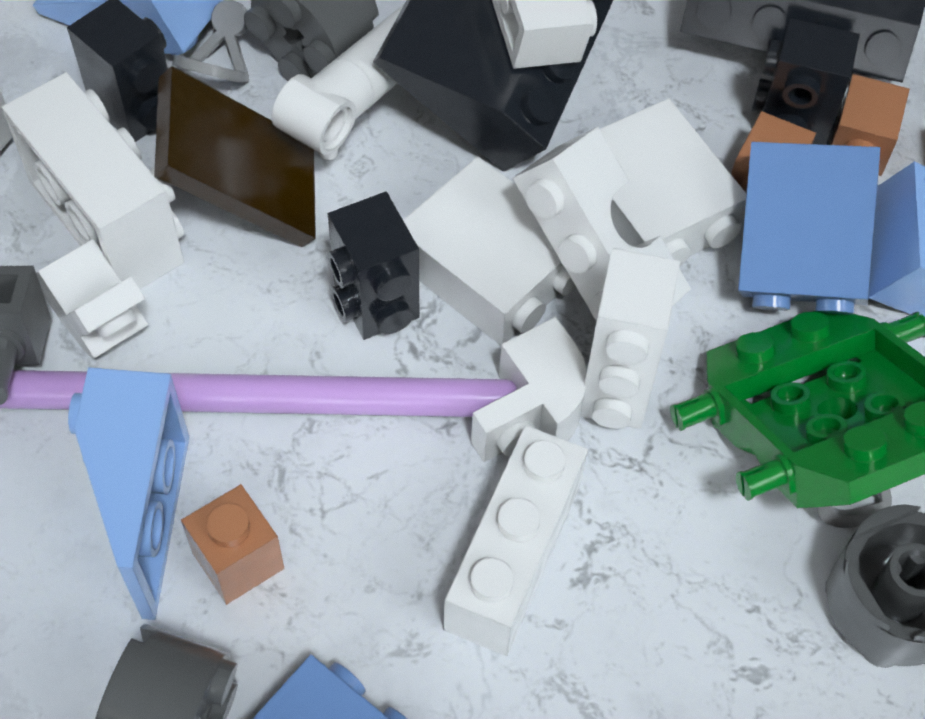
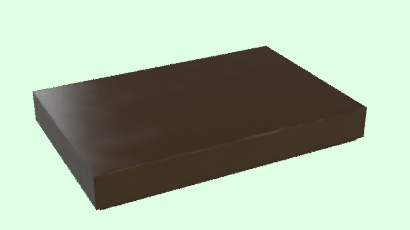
M173 66L160 75L154 176L300 247H304L316 239L314 150L276 128L272 124V120Z

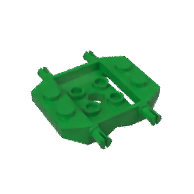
M811 311L800 313L789 321L765 330L744 334L733 342L706 351L708 389L704 390L702 395L678 404H672L670 406V414L676 428L679 427V431H683L688 427L711 419L712 424L735 447L756 456L760 465L743 472H737L735 476L737 487L747 501L777 488L796 508L851 505L925 475V356L907 344L913 340L925 337V317L922 314L919 315L917 311L890 323H879L873 318L857 314H827ZM828 368L827 375L804 384L793 382ZM771 390L770 397L752 404L746 400Z

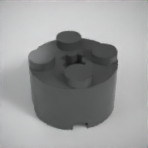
M251 0V8L245 12L244 22L249 32L257 39L263 41L278 60L281 74L289 81L298 74H305L310 78L314 77L374 28L373 20L379 16V11L375 0Z
M907 504L889 506L867 517L848 541L825 583L829 610L837 628L846 640L859 650L869 663L876 667H908L925 664V513L918 512L921 508L920 506Z
M143 624L140 627L143 642L131 638L111 675L95 719H226L238 688V684L233 682L238 664L229 661L230 655L227 652L149 624Z

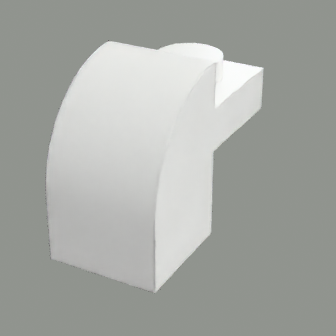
M94 239L36 272L46 300L80 347L92 358H96L148 325L136 306L137 303L145 299L132 277L122 282L120 281Z
M556 317L501 344L499 378L511 380L516 385L517 390L473 412L471 444L484 463L502 453L505 456H511L525 425L566 441L570 440L578 427L586 386L584 385L587 368L578 346Z

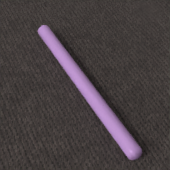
M13 370L8 388V398L4 404L0 405V408L69 410L73 394L83 392L87 371ZM168 373L172 376L182 412L472 417L473 412L517 390L516 385L508 379Z

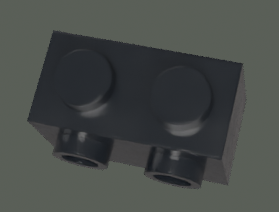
M108 0L68 26L67 30L85 90L92 89L98 95L108 113L109 123L117 130L124 127L133 137L134 141L137 142L149 132L156 130L158 84L159 76L168 70L164 54V48H166L167 44L163 33L151 19L147 17L141 19L119 0Z
M789 18L783 41L771 39L762 74L772 76L771 80L759 79L751 112L760 114L762 111L816 133L813 144L826 145L851 78L860 34Z
M387 191L327 213L331 251L327 255L335 285L331 287V293L342 320L347 322L353 319L363 340L381 333H396L408 326L411 321L420 318L419 247Z

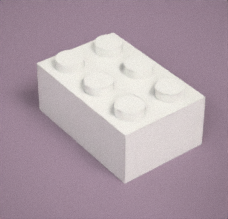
M65 72L1 106L32 186L80 246L92 239L95 240L121 282L132 277L138 288L141 289L184 263L178 239L184 235V230L170 207V202L175 200V193L171 184L154 176L155 167L149 170L141 161L142 156L136 142L124 127L118 130L113 128L109 123L106 108L92 89L83 92L71 76Z

